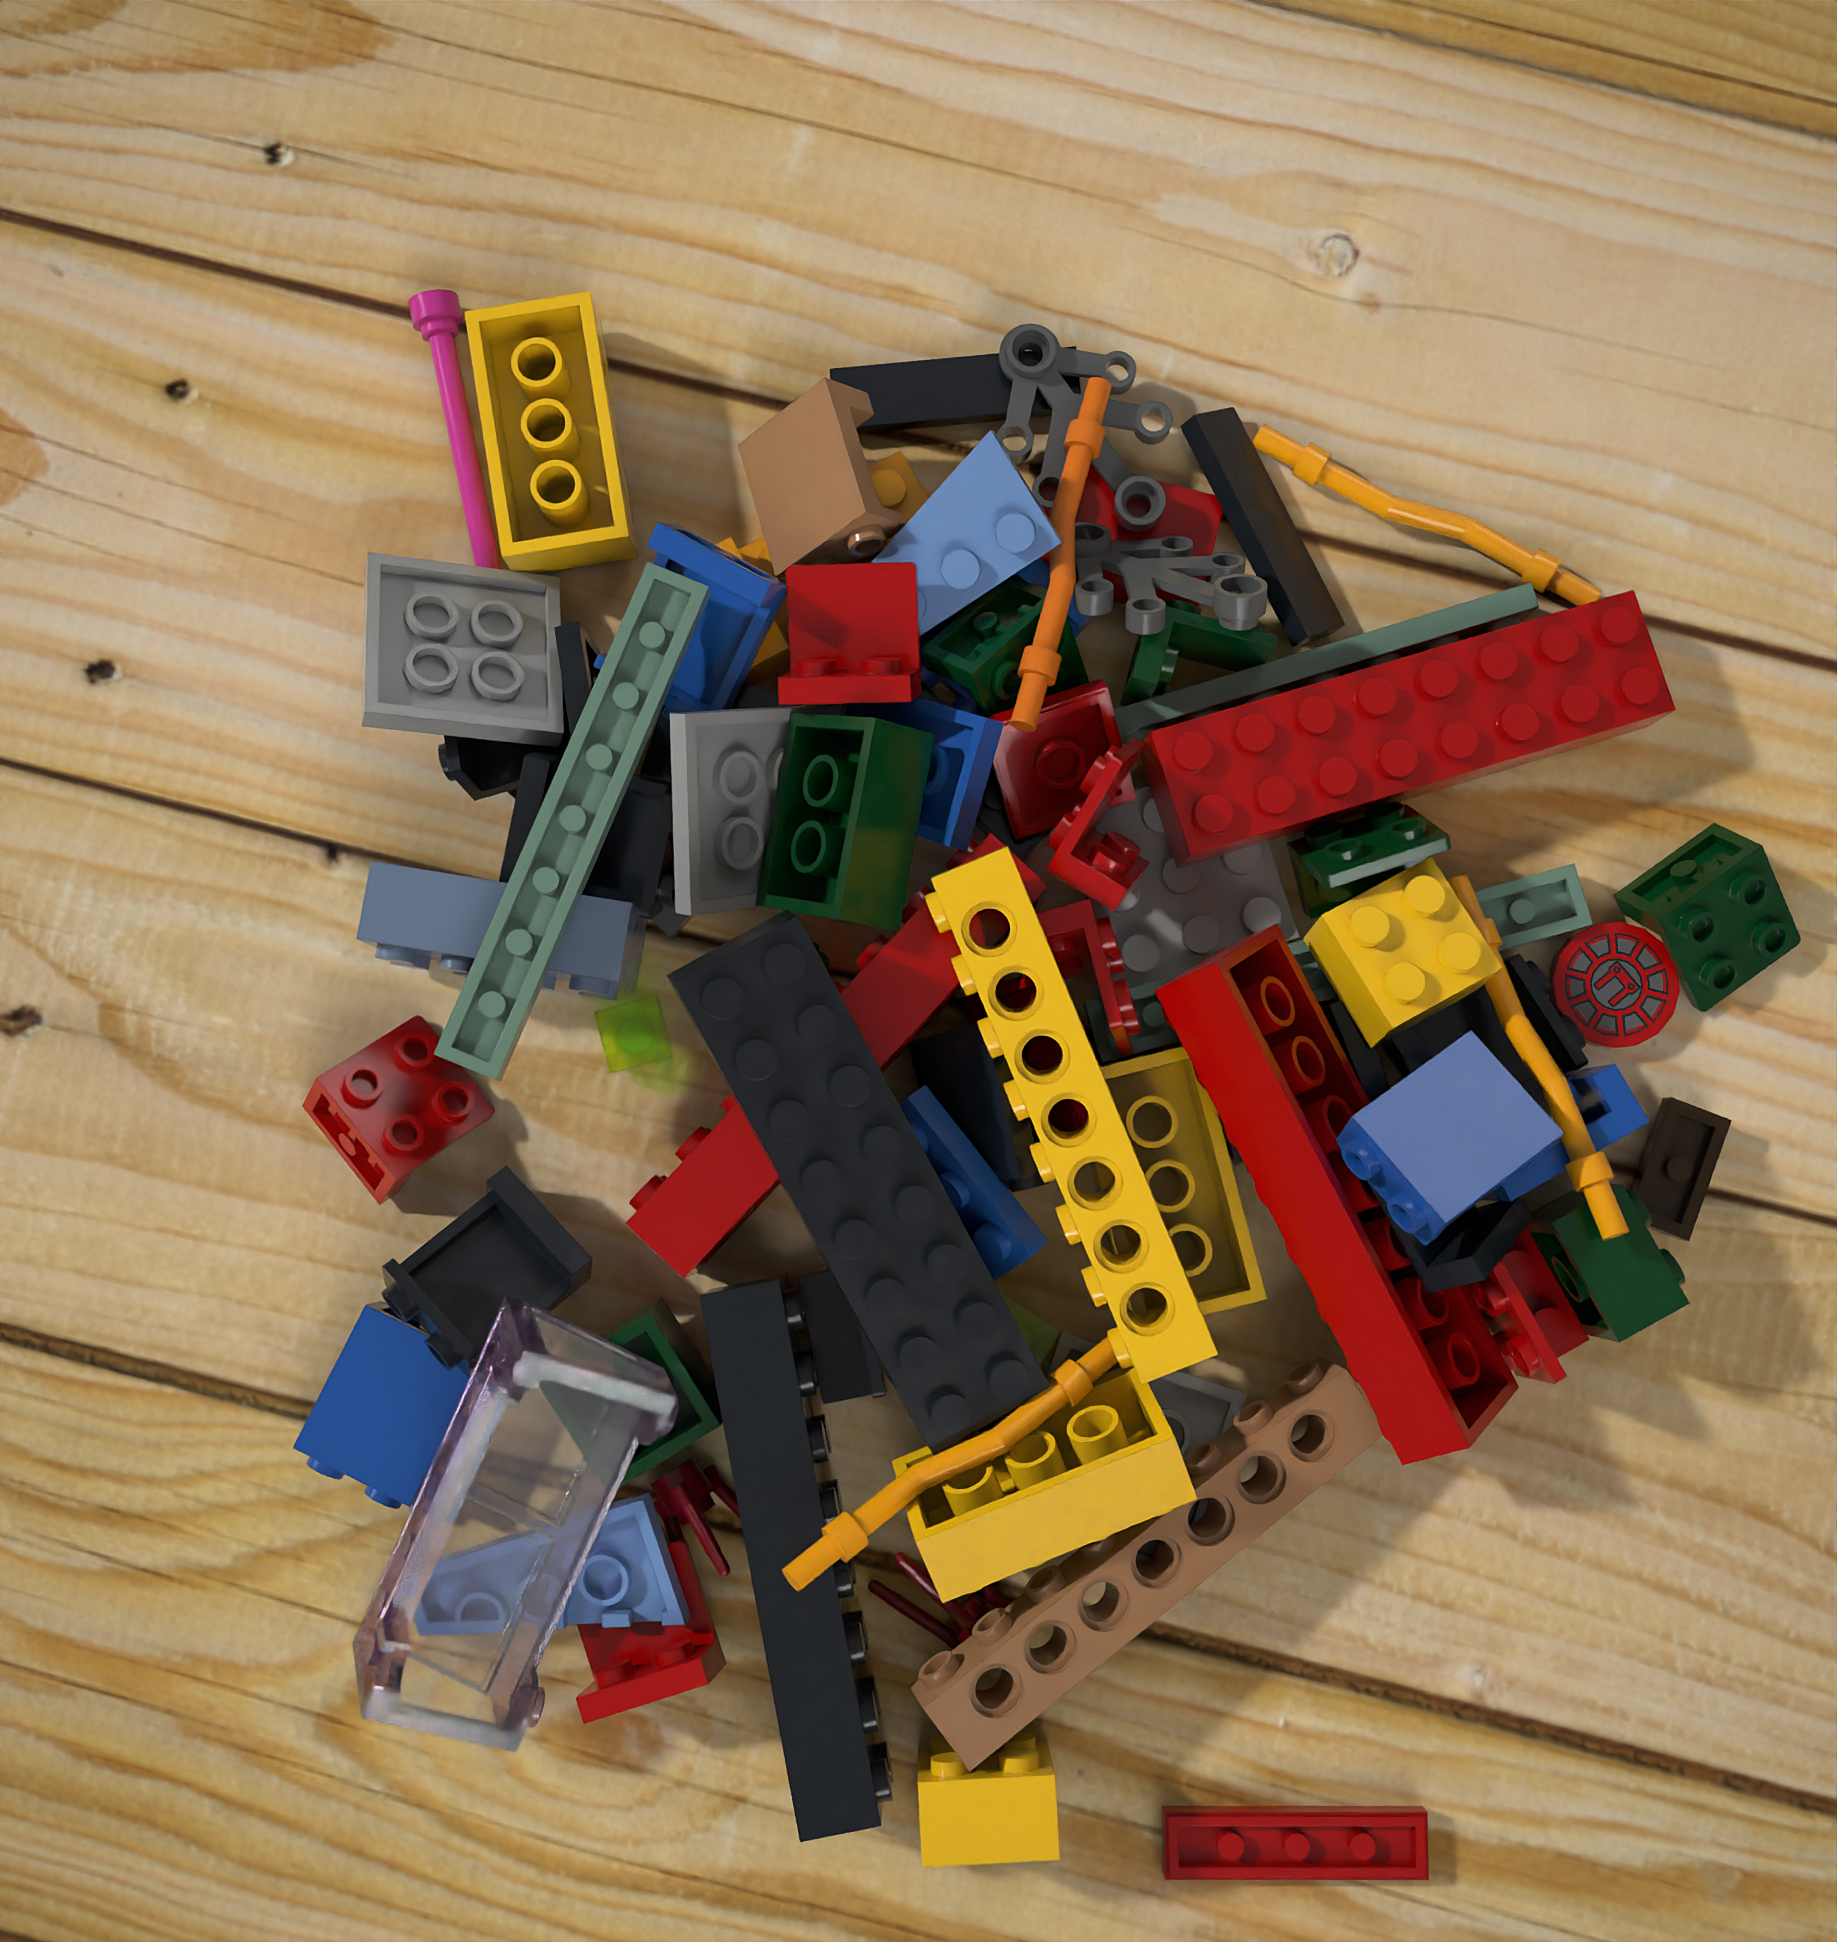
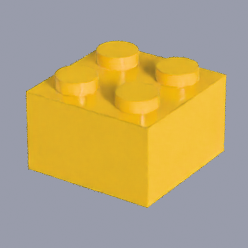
M1432 857L1417 863L1322 914L1303 938L1371 1049L1475 992L1503 968Z
M1018 1732L971 1771L968 1770L944 1736L932 1739L930 1747H918V1801L922 1868L1060 1860L1056 1782L1048 1740L1036 1741L1034 1734Z

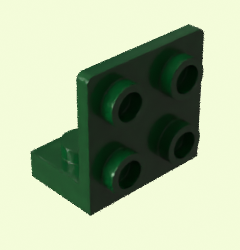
M1013 575L979 597L920 649L927 670L969 688L979 713L983 717H989L1014 708L1022 679L1017 675L1024 648L1032 646L1048 589L1033 583H1027ZM1068 616L1066 617L1057 650L1062 659L1054 685L1047 686L1044 698L1090 683Z
M1165 600L1166 618L1164 630L1156 634H1138L1120 705L1127 706L1150 699L1152 694L1163 695L1167 682H1170L1177 657L1238 672L1266 663L1275 650L1278 636L1263 632L1264 625L1260 622L1256 627L1249 630H1230L1222 627L1219 624V620L1202 616V610L1194 604L1180 600Z
M1388 802L1371 807L1365 812L1364 818L1343 825L1340 822L1317 824L1304 832L1305 837L1287 842L1303 911L1310 919L1321 916L1425 860L1426 857L1452 848L1449 834L1409 805H1403L1400 802Z
M1716 823L1711 824L1614 894L1622 914L1661 936L1691 1005L1701 1012L1708 1011L1795 948L1801 941L1763 846Z

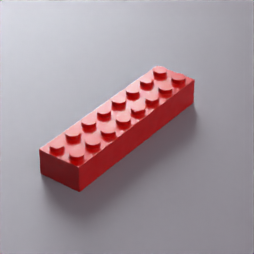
M1630 590L1150 731L1143 741L1146 744L1140 753V757L1176 868L1178 869L1249 846L1301 832L1317 824L1334 822L1361 814L1369 808L1383 803L1401 802L1637 731L1657 722L1675 711L1676 708L1634 590Z
M991 832L979 845L971 838L968 850L958 849L948 860L945 868L951 870L1006 846ZM1011 852L1033 907L1036 910L1043 902L1049 885ZM927 885L904 907L901 920L904 924L902 928L890 940L881 933L859 955L855 961L859 965L857 967L860 970L859 974L845 988L838 981L834 983L882 1074L909 1046L908 1043L914 1041L962 989L951 958L962 954L952 929L943 933L939 932L925 899V895L933 892ZM989 908L977 912L972 917L970 930L974 939L980 944L996 946L1008 937L1010 924L1002 912ZM731 1093L720 1105L728 1114L714 1129L711 1130L709 1127L705 1129L703 1126H700L676 1151L675 1156L682 1163L668 1178L665 1175L661 1177L657 1174L654 1175L629 1202L636 1212L628 1219L626 1224L683 1278L698 1273L781 1184Z
M1276 923L1216 951L1154 991L1162 1005L1167 1023L1176 1031L1193 1064L1197 1081L1207 1091L1224 1123V1130L1228 1140L1238 1150L1255 1183V1190L1260 1201L1268 1207L1285 1240L1289 1257L1299 1267L1314 1295L1321 1318L1330 1326L1347 1359L1350 1374L1361 1385L1377 1416L1382 1435L1391 1443L1401 1464L1406 1465L1468 1449L1514 1395L1519 1386L1467 1286L1463 1285L1427 1294L1368 1181L1358 1178L1345 1164L1341 1149L1336 1144V1139L1350 1118L1370 1104V1101Z

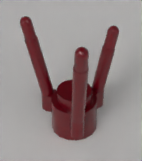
M694 1456L650 1484L658 1497V1500L653 1502V1505L664 1522L670 1542L685 1539L680 1523L682 1526L690 1523L718 1574L725 1577L730 1573V1566L702 1514L716 1505L710 1495L711 1492H714L740 1518L736 1493L723 1481L714 1464L703 1470Z
M898 1552L895 1555V1562L950 1615L947 1621L950 1627L879 1581L871 1580L868 1583V1590L944 1641L952 1650L972 1635L974 1625L986 1613L996 1608H1006L1009 1605L994 1589L992 1584L978 1590L983 1597L982 1601L975 1595H971L961 1604L955 1599L942 1603L931 1576L904 1552Z

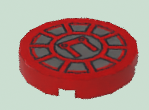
M1624 922L1595 924L1571 936L1554 955L1549 973L1551 972L1549 1000L1560 1016L1565 1014L1574 1021L1580 1029L1586 1044L1596 1047L1601 1046L1610 1049L1637 1046L1659 1034L1674 1015L1680 993L1678 974L1665 945L1646 929Z

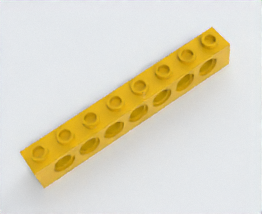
M1009 846L932 877L931 881L936 891L925 895L927 905L939 932L943 933L952 929L962 954L951 958L953 967L965 995L979 993L988 1017L977 1021L982 1037L992 1059L1004 1054L1014 1079L1003 1083L1006 1094L1018 1121L1028 1117L1032 1120L1040 1142L1029 1146L1033 1159L1044 1183L1057 1180L1066 1204L1055 1208L1069 1244L1073 1245L1082 1241L1092 1265L1081 1269V1272L1095 1306L1099 1307L1108 1303L1117 1327L1108 1330L1107 1334L1121 1368L1124 1369L1134 1365L1141 1384L1218 1355L1209 1328ZM983 909H996L1002 912L1009 921V935L999 945H982L971 934V919L977 912ZM1019 972L1033 980L1036 986V994L1028 1005L1022 1008H1010L999 1000L996 986L999 980L1006 974ZM1037 1036H1048L1056 1040L1062 1048V1055L1058 1063L1047 1070H1037L1030 1067L1022 1056V1050L1030 1039ZM1064 1099H1073L1082 1103L1088 1111L1085 1123L1079 1129L1071 1132H1064L1055 1128L1049 1121L1048 1115L1051 1108L1057 1102ZM1087 1163H1103L1112 1170V1182L1105 1190L1099 1193H1088L1077 1186L1074 1181L1076 1173ZM1116 1225H1126L1133 1228L1139 1234L1136 1246L1125 1254L1108 1252L1101 1245V1239L1109 1228ZM1153 1288L1162 1293L1164 1301L1160 1309L1151 1315L1145 1316L1132 1312L1127 1307V1302L1136 1290Z

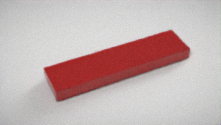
M1162 1806L1163 1875L1165 1880H1429L1428 1812L1423 1806Z

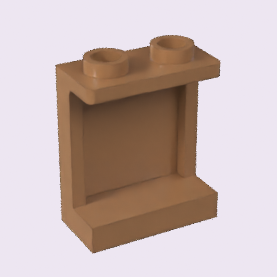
M826 377L738 444L776 577L786 579V569L792 565L855 563L864 556L880 551L886 545L887 540L898 533L906 524L901 512L880 505L856 428L874 415L868 393Z

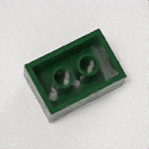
M791 712L755 906L781 911L788 910L792 913L899 931L935 734L872 717Z

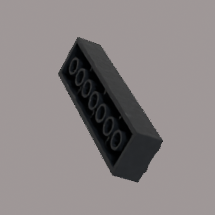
M784 910L666 975L904 1408L932 1454L936 1455L1049 1388L1050 1385L798 915Z
M785 1274L713 1288L699 1296L800 1842L880 1827L882 1824L883 1803L893 1801L891 1783L894 1782L887 1741L875 1743L873 1734L880 1732L878 1716H881L875 1676L863 1677L861 1665L867 1664L866 1650H869L862 1609L850 1611L848 1597L854 1596L853 1584H856L853 1558L848 1562L839 1559L799 1592L791 1586L782 1572L786 1565L822 1538L821 1529L843 1512L838 1480L826 1481L823 1462H828L829 1454L832 1453L825 1414L814 1416L810 1396L817 1395L816 1389L820 1388L813 1350L802 1352L798 1329H803L804 1325L808 1324L801 1286L790 1288L788 1276Z

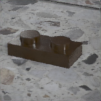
M1673 1097L1662 1098L1630 1188L1641 1198L1650 1213L1652 1224L1647 1226V1228L1678 1240H1690L1732 1120Z

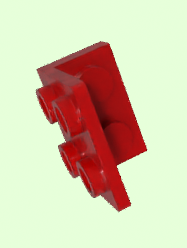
M914 562L792 565L786 569L790 672L778 678L779 705L912 702L922 694L918 570Z
M1133 737L1122 748L1119 749L1112 745L1104 757L1098 756L1079 790L1089 796L1085 802L1080 800L1071 813L1068 811L1065 813L1047 843V846L1055 850L1056 853L1046 870L1112 911H1115L1134 889L1150 864L1148 860L1138 855L1141 851L1139 846L1126 836L1109 830L1106 834H1103L1096 830L1146 744L1136 737Z
M1090 899L1036 913L1064 980L1078 976L1084 972V965L1093 963L1108 1024L1121 1057L1134 1054L1130 1035L1141 1033V1028L1126 978L1117 981L1114 978L1115 974L1125 972V967L1110 917L1097 919Z
M419 1015L412 1017L318 1076L302 1105L379 1205L399 1193L415 1169L488 1121L495 1112L493 1105L461 1065L434 1055L440 1038L424 1018Z
M1525 1227L1487 1278L1467 1284L1466 1286L1490 1328L1492 1336L1510 1371L1513 1370L1516 1376L1556 1384L1567 1378L1557 1358L1590 1339L1530 1232Z
M678 1539L667 1543L691 1614L685 1625L662 1626V1621L633 1622L630 1627L603 1628L602 1623L577 1624L594 1677V1681L576 1697L584 1724L708 1685L727 1664L688 1542L685 1539Z

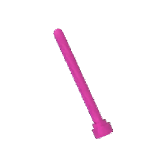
M444 289L421 292L411 297L408 304L413 328L421 332L422 339L430 344L475 566L501 569L454 338L459 334L458 326L463 321L458 295L454 291Z

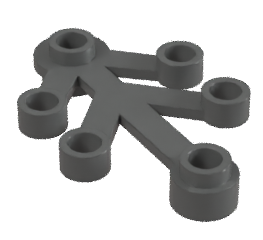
M1023 324L1013 328L1006 334L999 349V364L1002 372L1013 383L1006 422L999 428L997 437L1014 464L1022 463L1029 458L1033 449L1034 435L1028 425L1036 390L1038 389L1053 411L1042 472L1033 483L1032 493L1045 514H1051L1054 501L1044 500L1040 496L1039 489L1045 484L1059 485L1067 453L1063 449L1070 421L1078 418L1084 397L1082 394L1073 393L1061 375L1082 378H1104L1112 384L1110 394L1120 395L1132 387L1136 375V364L1129 354L1122 351H1113L1104 355L1061 347L1056 336L1046 327L1038 324ZM1025 350H1033L1040 355L1041 361L1037 365L1027 366L1019 360L1018 356ZM1112 365H1120L1127 371L1128 377L1122 381H1114L1106 375L1105 370ZM1109 399L1101 426L1134 431L1135 436L1141 442L1155 445L1167 438L1172 426L1173 417L1170 409L1158 401H1149L1139 405ZM1147 415H1156L1162 419L1164 427L1158 431L1147 430L1143 426L1141 419ZM1010 434H1018L1025 439L1026 446L1021 450L1012 451L1005 447L1003 440ZM1104 437L1099 458L1091 460V464L1115 496L1113 502L1114 516L1117 522L1127 530L1133 532L1147 531L1153 528L1162 516L1166 504L1165 492L1162 486L1153 478L1133 476L1107 438ZM1133 499L1143 500L1149 507V513L1142 517L1133 516L1128 512L1126 504Z
M1093 522L1075 523V564L1078 579L1074 586L1075 610L1088 616H1099L1111 612L1114 604V585L1109 580L1103 579L1102 571L1106 570L1123 576L1129 599L1126 602L1125 627L1135 634H1156L1165 628L1166 603L1162 599L1157 598L1155 588L1212 607L1214 614L1219 617V624L1222 627L1241 631L1256 627L1259 623V618L1265 614L1268 585L1260 577L1244 574L1245 559L1239 554L1220 552L1210 556H1193L1194 543L1191 539L1184 536L1171 535L1159 539L1112 541L1110 529L1102 524ZM1191 576H1206L1205 581Z

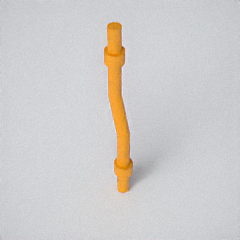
M1266 424L1261 426L1253 440L1255 448L1293 468L1292 476L1314 487L1318 482L1383 519L1458 539L1523 575L1520 579L1521 582L1525 584L1531 582L1533 588L1541 593L1547 588L1579 606L1598 600L1603 591L1560 567L1559 565L1562 560L1540 548L1537 553H1534L1467 515L1388 493L1331 461L1332 454L1312 442L1306 447Z
M1460 875L1448 880L1447 882L1503 967L1484 986L1502 1029L1541 1089L1554 1122L1564 1132L1561 1140L1570 1159V1163L1566 1164L1565 1168L1575 1192L1583 1191L1603 1240L1621 1236L1629 1232V1229L1609 1183L1610 1180L1615 1178L1605 1153L1596 1152L1564 1074L1524 1013L1498 950L1503 942L1492 918H1485L1468 875Z
M1107 1336L1076 1362L1070 1359L1066 1360L1047 1376L1049 1388L1022 1404L993 1429L912 1465L852 1514H848L845 1511L840 1513L821 1529L822 1538L782 1569L784 1576L791 1586L799 1592L839 1559L848 1562L869 1545L867 1537L923 1491L1007 1453L1063 1406L1073 1408L1093 1392L1092 1383L1118 1363L1109 1337Z

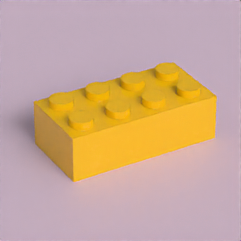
M586 291L464 311L501 555L510 570L541 574L638 558L602 324L591 292Z
M1181 1046L1100 1067L1202 1314L1207 1315L1267 1299L1218 1112L1207 1091L1197 1081L1193 1064L1184 1047ZM1091 1162L1089 1165L1095 1189L1099 1193L1111 1184L1113 1172L1103 1163ZM1116 1225L1107 1230L1113 1254H1125L1131 1251L1138 1242L1139 1234L1129 1226ZM1141 1288L1129 1297L1127 1307L1135 1314L1151 1315L1160 1309L1164 1296L1156 1289Z
M1134 1365L1124 1369L1120 1367L1103 1374L1092 1383L1093 1392L1073 1408L1063 1406L1007 1453L926 1489L905 1506L916 1545L942 1603L964 1594L976 1592L986 1585L1028 1568L1040 1566L1057 1556L1089 1543L1101 1541L1111 1534L1155 1516L1167 1514L1177 1507L1197 1500L1176 1438L1148 1382L1141 1384ZM1014 1411L1001 1416L951 1447L993 1429ZM928 1446L892 1460L896 1478L912 1465L934 1456Z

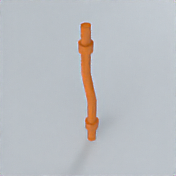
M1091 377L1088 379L1078 418L1070 421L1063 445L1067 457L1049 517L1063 543L1049 551L1050 583L1032 646L1024 648L1017 673L1022 682L1010 724L1022 731H1035L1047 686L1055 684L1062 659L1057 650L1076 584L1075 517L1091 460L1099 458L1106 433L1101 425L1112 384L1101 377Z

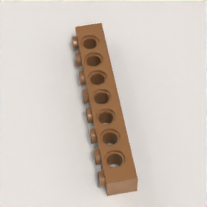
M1320 1356L1315 1360L1304 1361L1292 1368L1284 1377V1385L1267 1399L1254 1401L1242 1408L1235 1415L1231 1428L1214 1441H1206L1195 1446L1184 1456L1183 1460L1197 1500L1177 1507L1167 1514L1155 1516L1111 1534L1101 1541L1079 1547L1076 1552L1058 1566L1052 1565L1040 1570L1028 1581L1025 1587L1026 1592L1006 1608H996L986 1613L974 1625L970 1637L952 1651L945 1650L937 1653L921 1667L918 1678L908 1686L924 1711L969 1771L979 1765L1383 1436L1373 1408L1345 1368ZM1307 1415L1308 1427L1305 1434L1300 1439L1292 1442L1291 1432L1294 1424L1301 1417ZM1258 1456V1468L1255 1474L1249 1480L1240 1482V1472L1245 1462L1252 1457ZM1202 1498H1207L1208 1507L1203 1517L1194 1523H1188V1514L1193 1504ZM1150 1540H1157V1548L1153 1557L1143 1564L1136 1565V1555L1140 1547ZM1105 1582L1106 1587L1102 1598L1093 1605L1083 1606V1598L1087 1590L1096 1583ZM1046 1625H1054L1053 1634L1045 1645L1038 1648H1029L1031 1637L1039 1628ZM994 1668L1001 1669L1000 1678L993 1687L982 1691L975 1690L976 1683L984 1672Z

